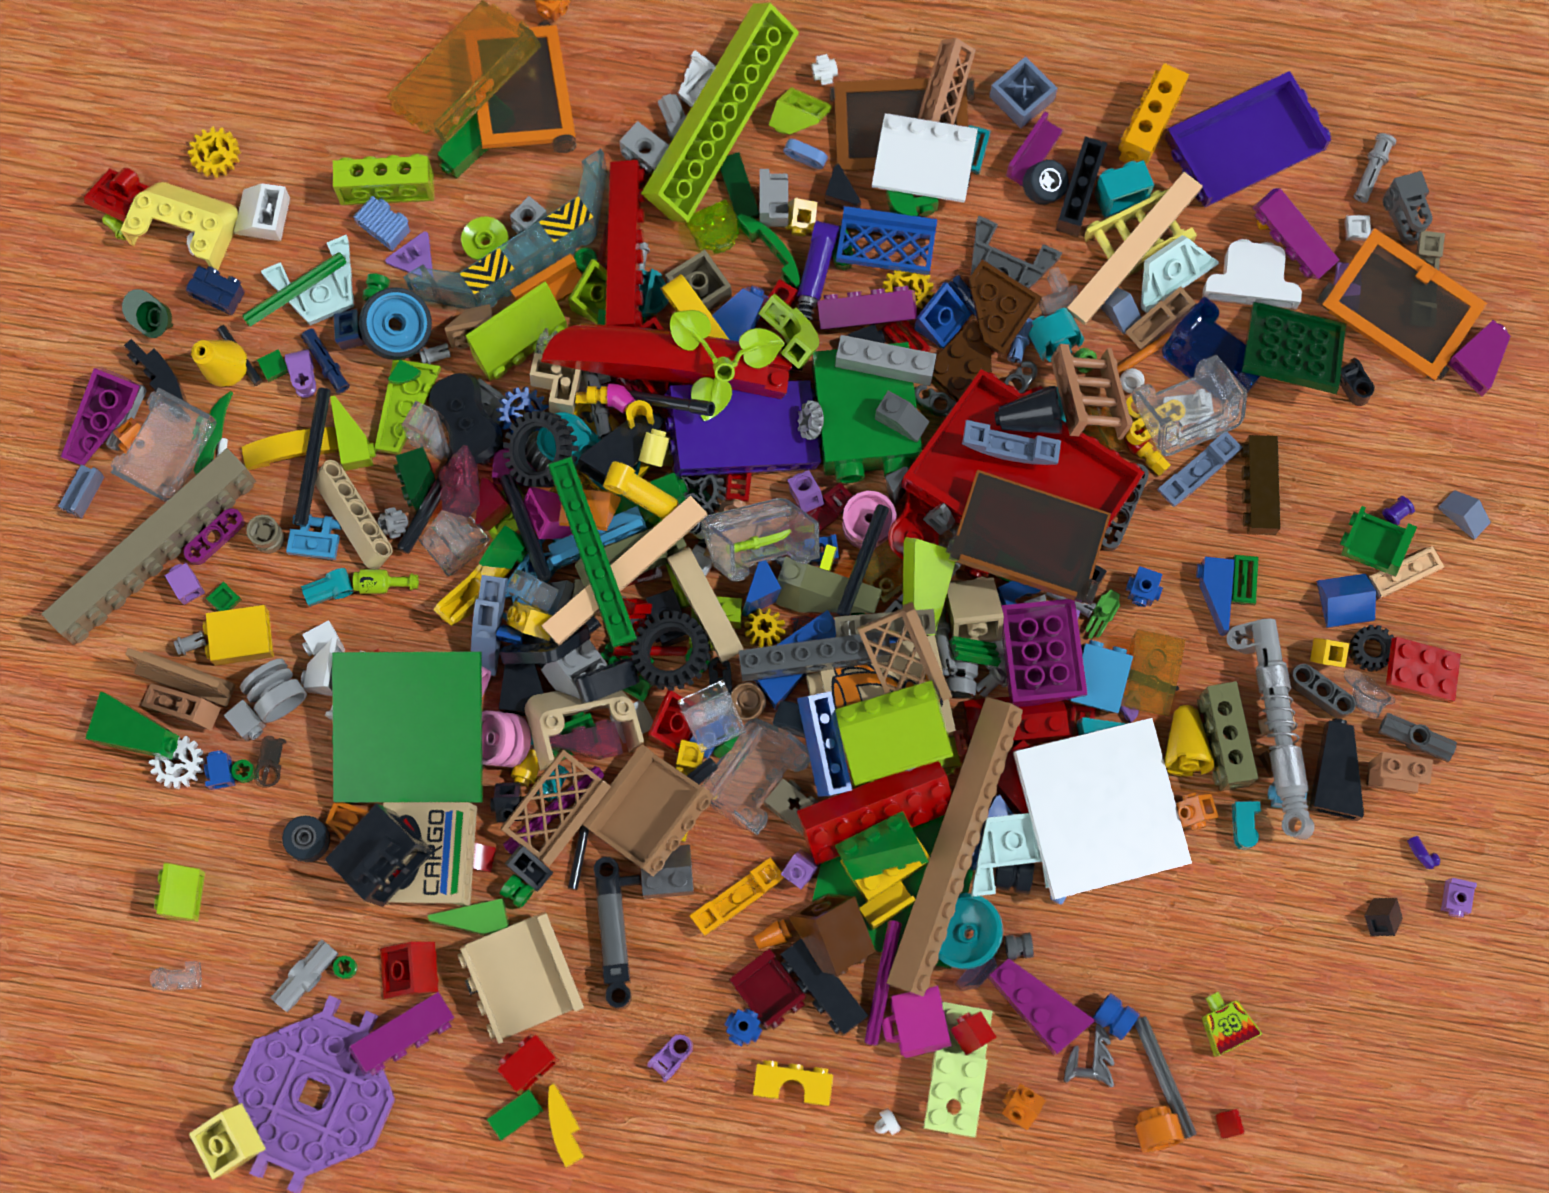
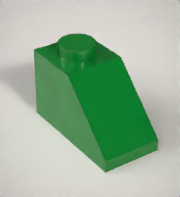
M504 525L489 545L479 564L487 567L511 569L516 561L521 563L528 553L525 550V544L521 535Z

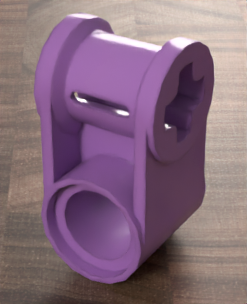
M309 349L285 354L287 369L296 393L302 398L311 397L316 392V382Z
M685 1035L674 1036L663 1049H660L653 1056L647 1066L654 1068L663 1077L662 1081L666 1083L692 1053V1041ZM684 1039L688 1044V1049L683 1054L676 1053L674 1049L676 1041ZM661 1061L668 1068V1070H666L659 1062Z

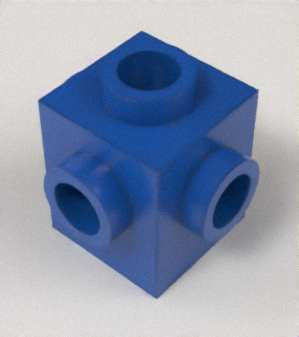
M1139 566L1135 577L1130 576L1125 590L1130 592L1127 599L1132 600L1133 604L1140 607L1151 606L1154 600H1159L1163 587L1159 586L1163 574Z
M747 1008L744 1011L738 1009L736 1014L731 1012L725 1022V1026L728 1027L726 1033L730 1035L728 1040L741 1047L743 1043L748 1046L751 1041L756 1043L763 1030L759 1027L761 1021L757 1019L759 1015ZM746 1022L748 1029L741 1031L738 1028L739 1023Z

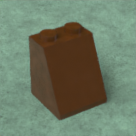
M827 893L789 915L791 923L823 973L834 974V976L843 975L848 972L849 967L865 962L868 959L867 956L876 952L857 901L853 896Z

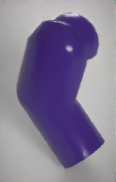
M1414 836L1407 841L1412 852L1425 868L1434 869L1435 866L1440 865L1439 856L1436 853L1429 855L1419 836Z

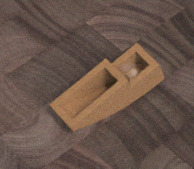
M1180 286L1125 332L1142 350L1186 317L1198 305Z

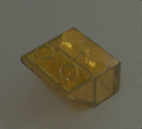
M888 539L874 549L862 581L864 584L882 589L879 600L884 604L903 590V561L891 551Z

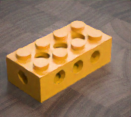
M1165 63L1160 71L1155 70L1150 81L1151 83L1141 98L1139 108H1136L1129 128H1126L1118 148L1121 151L1120 161L1124 163L1136 161L1137 163L1144 160L1147 166L1183 94L1190 74Z

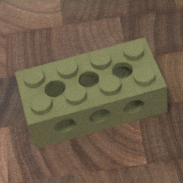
M1237 681L1207 686L1199 696L1200 699H1197V707L1199 713H1203L1205 723L1202 724L1206 737L1209 739L1214 759L1215 786L1219 785L1220 791L1249 787L1258 779Z

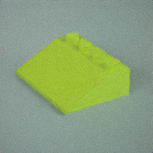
M543 282L468 333L466 338L475 362L491 381L494 378L499 379L507 373V369L513 365L517 366L523 363L527 358L526 356L532 352L542 350L546 343L558 332L567 328V323L548 284Z
M932 680L835 709L855 785L953 756L939 698Z

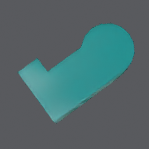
M1235 802L1232 804L1233 839L1235 845L1241 850L1252 848L1259 840L1258 831L1255 829L1254 815L1261 812V802Z

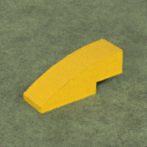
M552 1084L549 1086V1120L558 1153L565 1167L568 1168L585 1158L573 1136L581 1128L557 1086Z

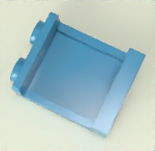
M1089 640V644L1083 643L1081 645L1088 695L1067 699V701L1112 713H1119L1133 656L1128 655L1126 649L1113 646L1112 650L1103 648L1104 643Z

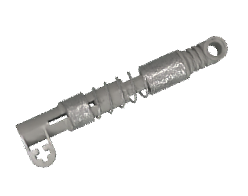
M1268 618L1237 625L1228 631L1227 643L1231 648L1243 654L1256 652L1259 693L1263 694L1260 699L1264 700L1265 709L1262 711L1266 712L1267 721L1264 724L1268 725L1270 732H1274L1266 736L1274 737L1276 744L1268 749L1273 750L1269 754L1272 762L1276 794L1281 798V801H1284L1281 804L1282 807H1285L1282 810L1286 814L1283 815L1282 829L1288 836L1299 840H1306L1313 835L1315 825L1309 816V812L1306 811L1308 806L1305 805L1307 800L1304 798L1308 791V783L1305 775L1302 749L1293 745L1300 737L1295 733H1291L1298 725L1293 721V716L1295 715V711L1291 709L1293 699L1288 694L1291 690L1287 664L1282 659L1276 620ZM1244 636L1247 637V638H1249V639L1254 638V642H1252V641H1250V640L1244 638ZM1291 735L1297 736V739L1293 742ZM1301 820V829L1296 832L1295 824Z

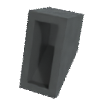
M887 391L875 414L876 421L916 443L929 424V421L910 402L890 391Z

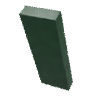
M740 152L729 154L721 165L720 171L736 221L740 214L753 219L759 218L760 213Z

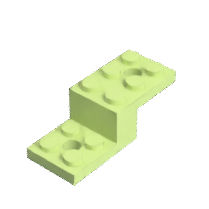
M942 1002L952 1047H945L934 1052L924 1129L975 1138L987 1059H985L987 1044L966 1056L950 1029L959 1024L956 1019L968 1012L973 1016L981 1011L989 1025H991L993 1011ZM955 1099L960 1103L961 1109L958 1114L953 1115L947 1111L946 1104L949 1100Z

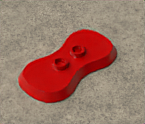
M907 490L905 509L902 515L892 523L888 532L889 547L902 561H904L905 537L916 538L938 545L939 533L923 520L933 507Z

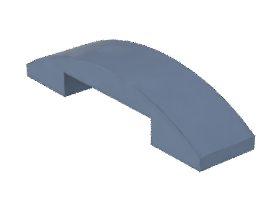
M966 420L962 444L983 454L1000 459L1029 464L1055 465L1058 464L1061 440L1038 435L1035 439L990 430V425Z
M1224 431L1201 454L1157 489L1158 492L1173 507L1177 506L1218 472L1243 447L1227 431Z

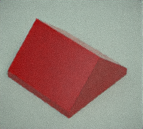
M667 690L648 732L649 741L679 753L681 740H691L704 710L677 693Z

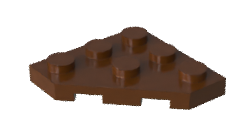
M982 259L968 282L982 342L988 348L1004 356L1042 297Z
M972 320L936 356L932 379L957 402L981 369L992 373L991 349L983 344L979 325L976 321Z

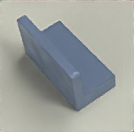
M81 465L58 507L82 519L105 476L94 467L90 469Z

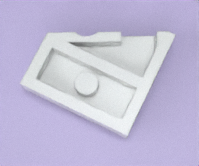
M696 50L692 53V61L686 70L685 81L681 84L679 90L680 99L690 107L694 105L716 67Z

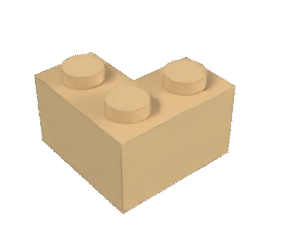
M534 353L530 371L531 386L551 390L549 398V411L551 413L566 412L574 414L576 393L579 392L583 370L541 362L542 354Z

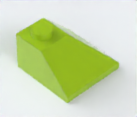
M791 87L777 100L769 126L774 127L779 133L792 134L819 123L832 110L833 105Z

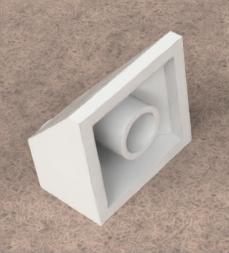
M331 638L307 664V670H303L301 685H304L303 688L307 693L333 696L332 652H345V648L337 638Z

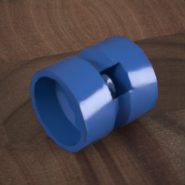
M1109 993L1092 1018L1101 1027L1108 1026L1109 1033L1121 1041L1130 1031L1140 1014L1130 1006L1123 1007L1122 1001L1112 993Z

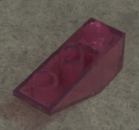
M602 720L596 722L595 727L586 729L585 726L571 729L569 734L562 735L560 732L555 736L549 737L551 748L556 751L563 749L570 754L597 760L623 754L615 721Z

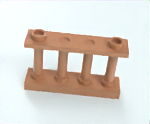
M1059 344L1051 357V362L1069 435L1079 436L1087 425L1115 427L1117 438L1123 439L1132 427V417L1129 415L1117 370V360L1114 358L1112 348H1107L1100 359L1073 357L1068 344ZM1074 367L1100 369L1102 378L1078 376ZM1079 386L1105 388L1107 397L1083 396ZM1084 405L1110 407L1112 417L1088 415L1085 412Z

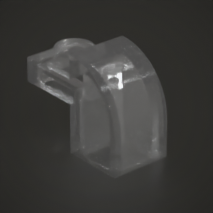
M1059 267L1049 270L1047 277L1053 293L1042 297L1039 303L1040 310L1045 317L1054 314L1060 308H1068L1078 296L1077 285L1068 287V279L1064 273L1061 274Z
M516 569L505 592L528 605L531 604L548 613L559 590L529 573Z

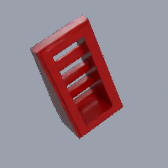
M747 473V475L728 474L725 499H738L749 502L752 473ZM732 479L746 480V485L734 484ZM731 488L744 489L745 494L730 493Z

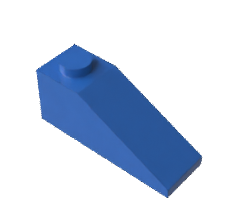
M1204 557L1201 564L1198 563L1196 578H1200L1199 586L1219 635L1225 636L1229 631L1234 560Z

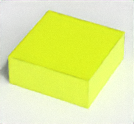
M826 545L820 564L821 569L831 570L837 547Z

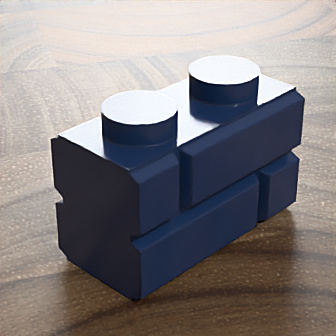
M198 266L193 274V278H191L186 287L190 297L231 316L245 294L238 279L232 276L225 278L220 275L218 270L210 266L207 269Z

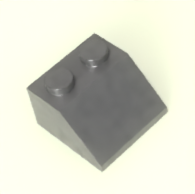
M680 845L665 861L664 867L654 877L641 868L644 899L694 895L690 845Z

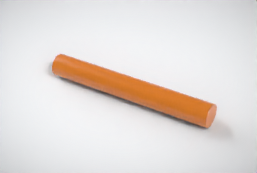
M1167 332L1117 366L1119 376L1125 370L1132 368L1173 340L1171 333Z

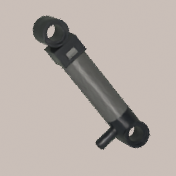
M602 857L594 865L603 960L604 985L609 986L606 990L605 998L612 1008L622 1010L629 1006L632 995L629 988L625 985L631 982L621 887L640 885L641 879L640 875L620 877V869L617 862L611 857ZM604 865H611L614 871L612 875L604 877L600 874L601 868ZM618 989L625 992V999L620 1003L613 1002V992Z

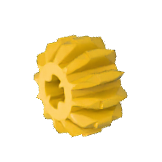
M760 608L757 609V617L750 613L748 617L751 622L744 623V627L749 629L745 632V637H752L750 644L754 645L759 641V648L764 647V643H767L768 646H773L772 641L779 644L781 642L779 636L785 635V630L781 628L785 625V621L778 620L780 614L776 612L771 616L770 608L766 609V614H762ZM765 624L769 628V632L764 633L761 630V625Z

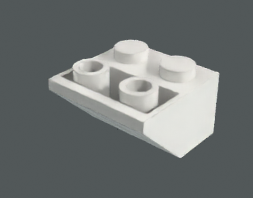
M262 183L244 189L234 234L281 241L290 202V196L286 188Z

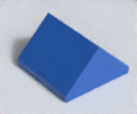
M944 282L916 318L914 330L941 349H944L972 313L949 284Z
M760 557L741 615L745 617L750 613L757 612L759 608L763 609L776 603L781 590L768 562L763 557Z
M1366 574L1317 581L1326 628L1375 621L1376 590Z

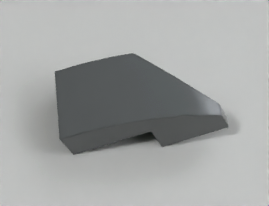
M944 503L934 507L923 518L940 535L955 523L952 513Z

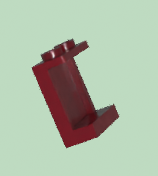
M770 948L729 979V982L749 1008L759 1015L758 1020L761 1021L766 1030L769 1027H772L773 1030L785 1021L783 1016L791 1011L795 1014L805 1006L803 1002L806 999L805 994L801 992L781 966Z

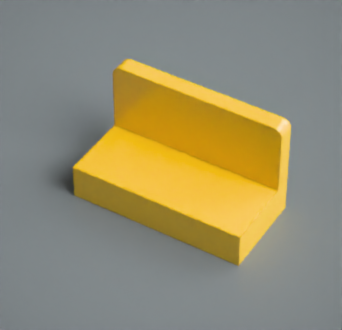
M900 881L859 909L871 929L874 930L914 904L916 899L909 894Z

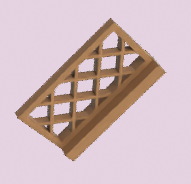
M913 602L903 605L904 608L857 628L885 694L891 693L890 690L894 692L901 690L905 677L918 681L916 684L918 685L928 682V680L924 679L925 675H927L929 681L932 680L939 699L942 698L945 701L952 698ZM902 617L905 623L902 632L898 633L890 630L891 622ZM874 628L883 631L878 643L868 640L865 632ZM907 630L909 632L910 637L905 635ZM886 633L899 637L894 649L882 645ZM903 639L914 644L911 655L898 651ZM871 646L876 647L874 653L872 651ZM879 649L892 653L887 665L877 662L876 656ZM916 652L918 653L920 659L915 657ZM896 655L908 659L904 671L891 667ZM912 661L923 665L920 677L908 673ZM889 671L901 675L897 687L886 683L885 679Z
M128 648L125 653L127 657L137 664L134 672L136 675L226 708L236 687L232 682L147 651L141 653Z
M561 749L554 758V761L547 767L500 829L550 866L611 786ZM563 757L571 762V773H558V764ZM575 765H576L579 769H581L582 771L576 772V767H575ZM587 774L593 779L587 788L578 789L577 775ZM573 776L574 790L561 792L559 778ZM555 779L557 792L543 794V783L546 780ZM575 794V804L573 807L562 809L561 795ZM557 796L559 810L545 811L544 798ZM540 799L541 812L528 814L527 804L529 801ZM559 814V825L556 828L547 829L546 815ZM542 816L543 830L530 831L528 818ZM524 819L526 832L515 834L509 829L515 820ZM544 833L545 843L538 851L531 846L530 835ZM526 836L527 842L523 840L521 837Z

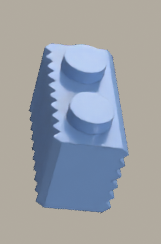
M372 196L354 215V219L357 225L391 251H394L404 237L409 234V221L400 212L396 214L392 212L390 205L381 198L377 200Z

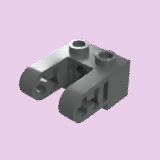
M1422 171L1394 178L1383 196L1384 208L1386 211H1389L1399 237L1406 245L1417 244L1420 232L1425 231L1432 222V214L1426 201L1429 190ZM1419 217L1420 219H1425L1423 224H1421ZM1409 228L1411 232H1416L1414 238L1412 237V235L1406 234Z

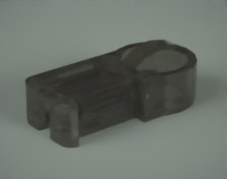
M266 736L262 739L253 775L254 781L258 786L269 788L279 781L282 766L279 762L283 748L282 745L287 743L285 739H275L273 736ZM263 766H265L262 775V780H260L259 771ZM272 768L275 772V780L272 784H266L269 769Z

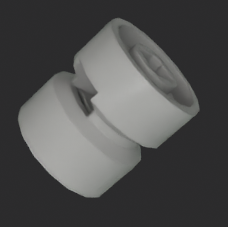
M955 660L957 672L951 675L950 667L948 666L949 678L945 679L951 695L955 698H974L977 683L973 679L978 675L979 664Z

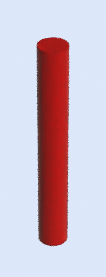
M618 646L613 649L614 656L634 655L631 651V646ZM652 646L650 656H685L688 650L687 646Z

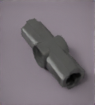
M1388 712L1385 714L1379 727L1378 733L1405 744L1410 750H1420L1447 763L1451 760L1457 747L1456 741L1430 731L1427 726L1422 724L1416 725ZM1413 732H1417L1422 736V743L1414 740Z

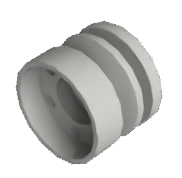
M275 659L260 666L248 675L240 685V689L247 695L248 701L250 703L257 702L254 709L264 723H271L284 717L297 708L307 696L299 681L291 679L293 672L287 668L288 665L283 659Z

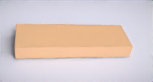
M1431 546L1404 559L1396 577L1379 571L1369 576L1368 579L1376 590L1378 599H1381L1442 570L1444 565L1434 547Z

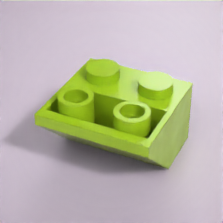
M164 863L163 869H160L158 875V884L161 885L160 893L156 895L154 902L157 914L170 920L198 922L205 872L197 868Z

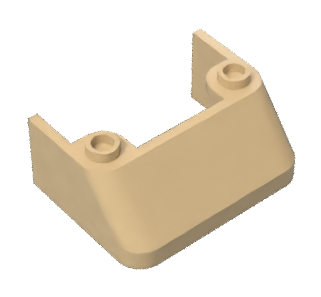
M622 690L588 703H581L580 698L560 691L532 696L525 705V713L540 771L545 770L554 761L549 737L555 736L563 730L565 724L564 716L609 708L611 716L621 722L629 753L634 752L644 740L633 702Z

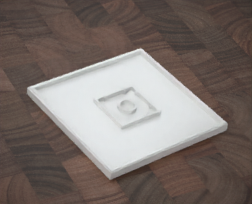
M1152 718L1013 752L1052 900L1192 863Z

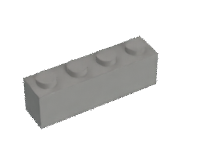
M841 335L835 367L930 386L937 354Z

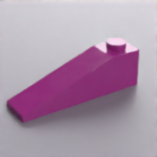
M103 367L94 368L61 457L85 466L132 409L140 385L123 375Z

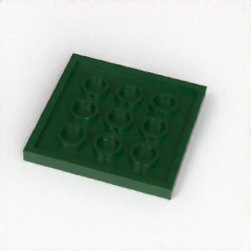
M1253 301L1242 372L1337 394L1340 385L1346 323Z

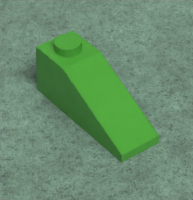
M502 898L428 915V920L431 923L483 936L509 927L505 901Z

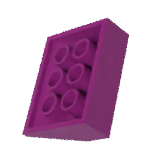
M1062 599L1001 605L1004 616L1002 644L1010 703L1016 707H1025L1087 696L1075 601Z

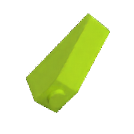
M330 396L340 459L344 470L348 471L374 466L373 457H376L374 443L368 441L366 435L335 396Z

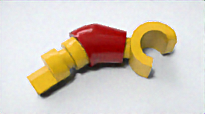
M1130 396L1126 400V404L1133 423L1150 413V408H1144L1140 414L1135 413L1131 409L1134 399ZM1143 427L1142 429L1135 431L1134 433L1136 435H1141L1145 431V429ZM1126 438L1125 443L1134 456L1137 454L1141 459L1144 457L1146 459L1145 463L1158 476H1161L1171 466L1158 450L1154 451L1152 449L1154 446L1149 442L1150 439L1140 445H1133Z

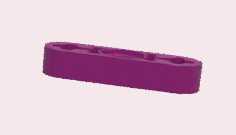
M233 508L221 513L186 545L184 549L185 558L193 565H201L243 528L244 518L242 514ZM228 517H236L237 523L235 525L232 523L228 524ZM220 524H222L223 527H225L228 531L226 534L222 530V528L219 527ZM212 531H218L221 534L219 541L215 543L208 541V535ZM202 540L210 547L208 550L200 543ZM193 549L200 550V557L193 556L191 551Z

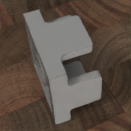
M760 169V223L768 228L788 226V174H770L769 169Z

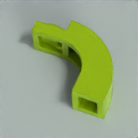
M774 294L758 314L784 337L787 346L781 354L800 369L818 348V334L810 321L797 308L792 309Z

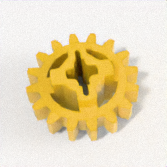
M211 127L208 133L205 129H202L203 135L200 137L195 134L194 137L197 141L189 143L193 149L188 151L192 165L196 166L195 168L198 173L203 171L206 177L213 173L215 178H218L219 172L226 176L228 168L231 170L235 169L233 162L239 163L240 161L237 155L241 154V151L237 147L239 144L236 138L233 137L231 132L225 133L223 128L216 132L215 128ZM224 143L229 145V151L225 148ZM200 154L204 157V162L201 161Z
M893 270L894 275L888 273L886 276L888 281H883L885 293L893 292L892 287L908 286V289L915 290L917 311L921 313L923 310L922 305L926 306L934 293L930 291L933 289L934 284L928 283L930 275L923 276V274ZM919 283L922 284L924 293H922V290L918 287Z

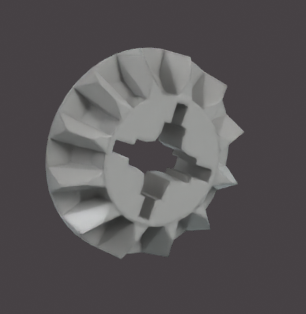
M807 401L806 404H802V411L798 412V431L801 432L802 438L813 440L821 432L824 417L818 402Z

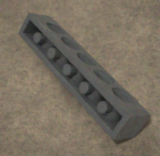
M883 631L865 634L868 640L878 643ZM886 633L882 645L891 648L889 634ZM860 634L739 650L742 682L872 664ZM871 646L872 651L874 653L876 647ZM879 649L876 660L880 663L889 662L892 654Z

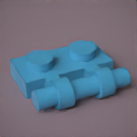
M310 514L306 527H300V530L290 529L286 552L288 555L336 560L340 537L339 535L331 534L332 529L341 530L342 527L331 516L319 518L312 517V514ZM311 526L322 527L321 533L309 530Z

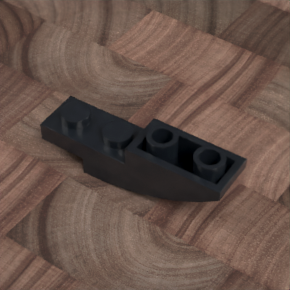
M130 339L124 345L129 351L127 357L136 366L140 363L145 367L143 372L151 380L149 384L154 389L152 395L161 404L164 401L170 405L168 408L169 412L176 419L182 417L188 422L190 420L189 406L183 388L174 372L155 348L146 354Z

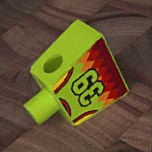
M1219 992L1205 998L1212 1012L1203 1016L1202 1021L1215 1057L1262 1034L1237 1000L1225 1005Z

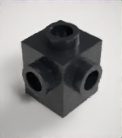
M520 782L495 784L494 797H491L490 805L491 812H496V822H506L525 797L522 796Z

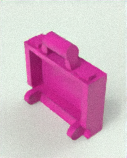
M938 986L928 988L924 997L912 992L891 996L892 1002L890 1003L893 1015L885 1018L882 1021L886 1042L901 1043L899 1044L901 1056L904 1055V1058L939 1051L945 1047H952ZM892 1023H897L899 1035H894Z

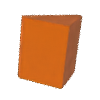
M583 489L597 529L607 531L621 501L620 497L611 492ZM561 503L559 525L569 526Z

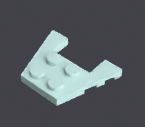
M347 235L327 242L332 256L340 252L346 259V265L288 302L310 326L332 317L334 314L354 307L350 248ZM281 262L261 270L265 279L277 291L290 284Z
M1029 813L986 819L971 891L972 897L996 894L993 867L1042 862ZM1043 867L1046 888H1049L1045 870Z

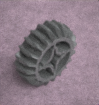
M720 474L695 475L701 477L695 481L689 479V476H677L679 479L683 478L688 490V492L684 493L686 499L691 496L710 517L714 518L715 512L713 509L719 511V503L725 502V497L721 494L726 493V487L722 486L724 479L718 478ZM711 484L713 495L707 503L702 493ZM700 487V489H697L699 497L694 493L687 495L689 488L696 489Z

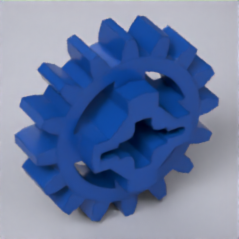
M519 387L513 388L514 394L510 391L505 393L507 400L500 399L499 402L503 407L496 409L497 412L502 413V416L497 418V421L504 422V425L501 427L502 430L510 429V433L514 432L509 428L512 424L509 416L515 424H518L516 419L519 416L523 417V415L514 411L523 409L524 412L530 413L532 411L544 412L549 407L541 403L544 400V396L536 397L537 390H532L529 393V388L523 387L521 392ZM519 397L517 404L510 407L512 401ZM531 401L535 404L537 410L531 405Z

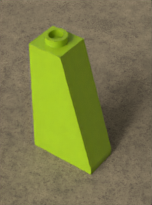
M905 537L903 605L913 602L915 610L934 609L935 628L937 631L955 566V561L949 560L951 549L916 538Z

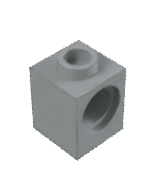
M528 196L510 215L511 227L519 235L522 236L524 234L530 239L541 227L539 222L548 217L547 211ZM526 216L533 217L529 222L522 221Z
M241 700L224 715L247 742L250 739L258 738L263 733V728L266 727L265 723L244 700Z

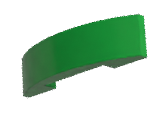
M740 214L737 217L738 227L752 243L758 238L765 243L784 266L781 269V278L786 284L798 291L800 286L798 270L791 253L782 240L764 224L749 216Z

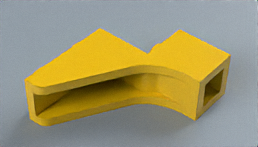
M478 564L464 581L435 606L434 611L440 615L442 620L451 626L474 613L475 600L479 597L482 575L507 578L512 568L487 567Z

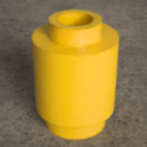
M529 749L526 758L519 765L515 766L511 773V777L515 779L514 782H520L521 786L528 787L529 784L535 783L540 769L535 750Z

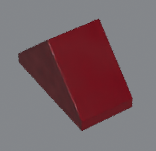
M481 478L475 525L484 531H490L511 512L508 500L499 488L487 478Z

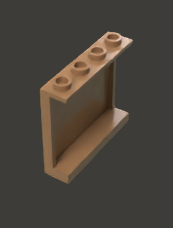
M641 744L612 782L611 788L582 825L654 877L664 867L665 861L670 854L679 847L680 841L685 834L694 827L700 814L709 807L714 795L704 786H700Z

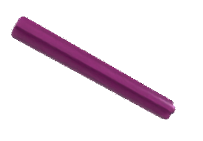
M594 766L590 770L602 779L604 777L599 767ZM585 774L577 781L578 789L587 788L593 779ZM574 785L569 787L566 791L574 790ZM575 794L561 795L562 809L568 808L575 802ZM556 798L549 804L545 811L559 810L558 799ZM559 814L546 815V824L548 825ZM542 816L534 817L529 821L530 831L543 829ZM525 826L516 833L526 832ZM526 836L521 837L523 840L527 842ZM510 837L503 846L509 854H513L520 846V843Z
M889 920L864 1040L868 1045L877 1046L890 985L887 984V980L895 960L901 930V923L898 921Z

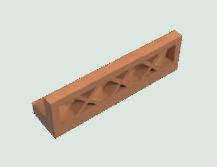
M958 38L941 40L918 119L939 122L941 114L944 113L947 120L946 124L954 125L976 51L974 48ZM960 49L966 52L963 63H961L959 57ZM955 70H957L959 75L957 84L954 83L952 77ZM951 91L953 101L949 106L946 97L947 93Z

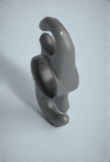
M1029 361L1022 362L1021 366L1031 368V375H1024L1022 368L1018 367L1015 373L1009 375L1003 383L1008 385L1010 381L1018 380L1022 384V388L1018 392L1024 393L1037 377L1038 371L1036 365Z
M917 386L915 388L916 403L929 410L935 416H944L946 418L957 403L947 394L937 393L932 388L928 389V398L922 399L919 393L922 390H926L927 386ZM943 399L946 401L947 407L944 410H937L933 405L934 401Z

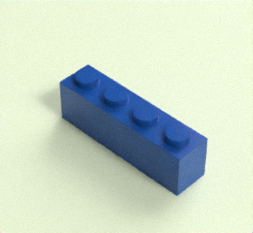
M831 691L797 698L818 796H830L851 791L852 787Z

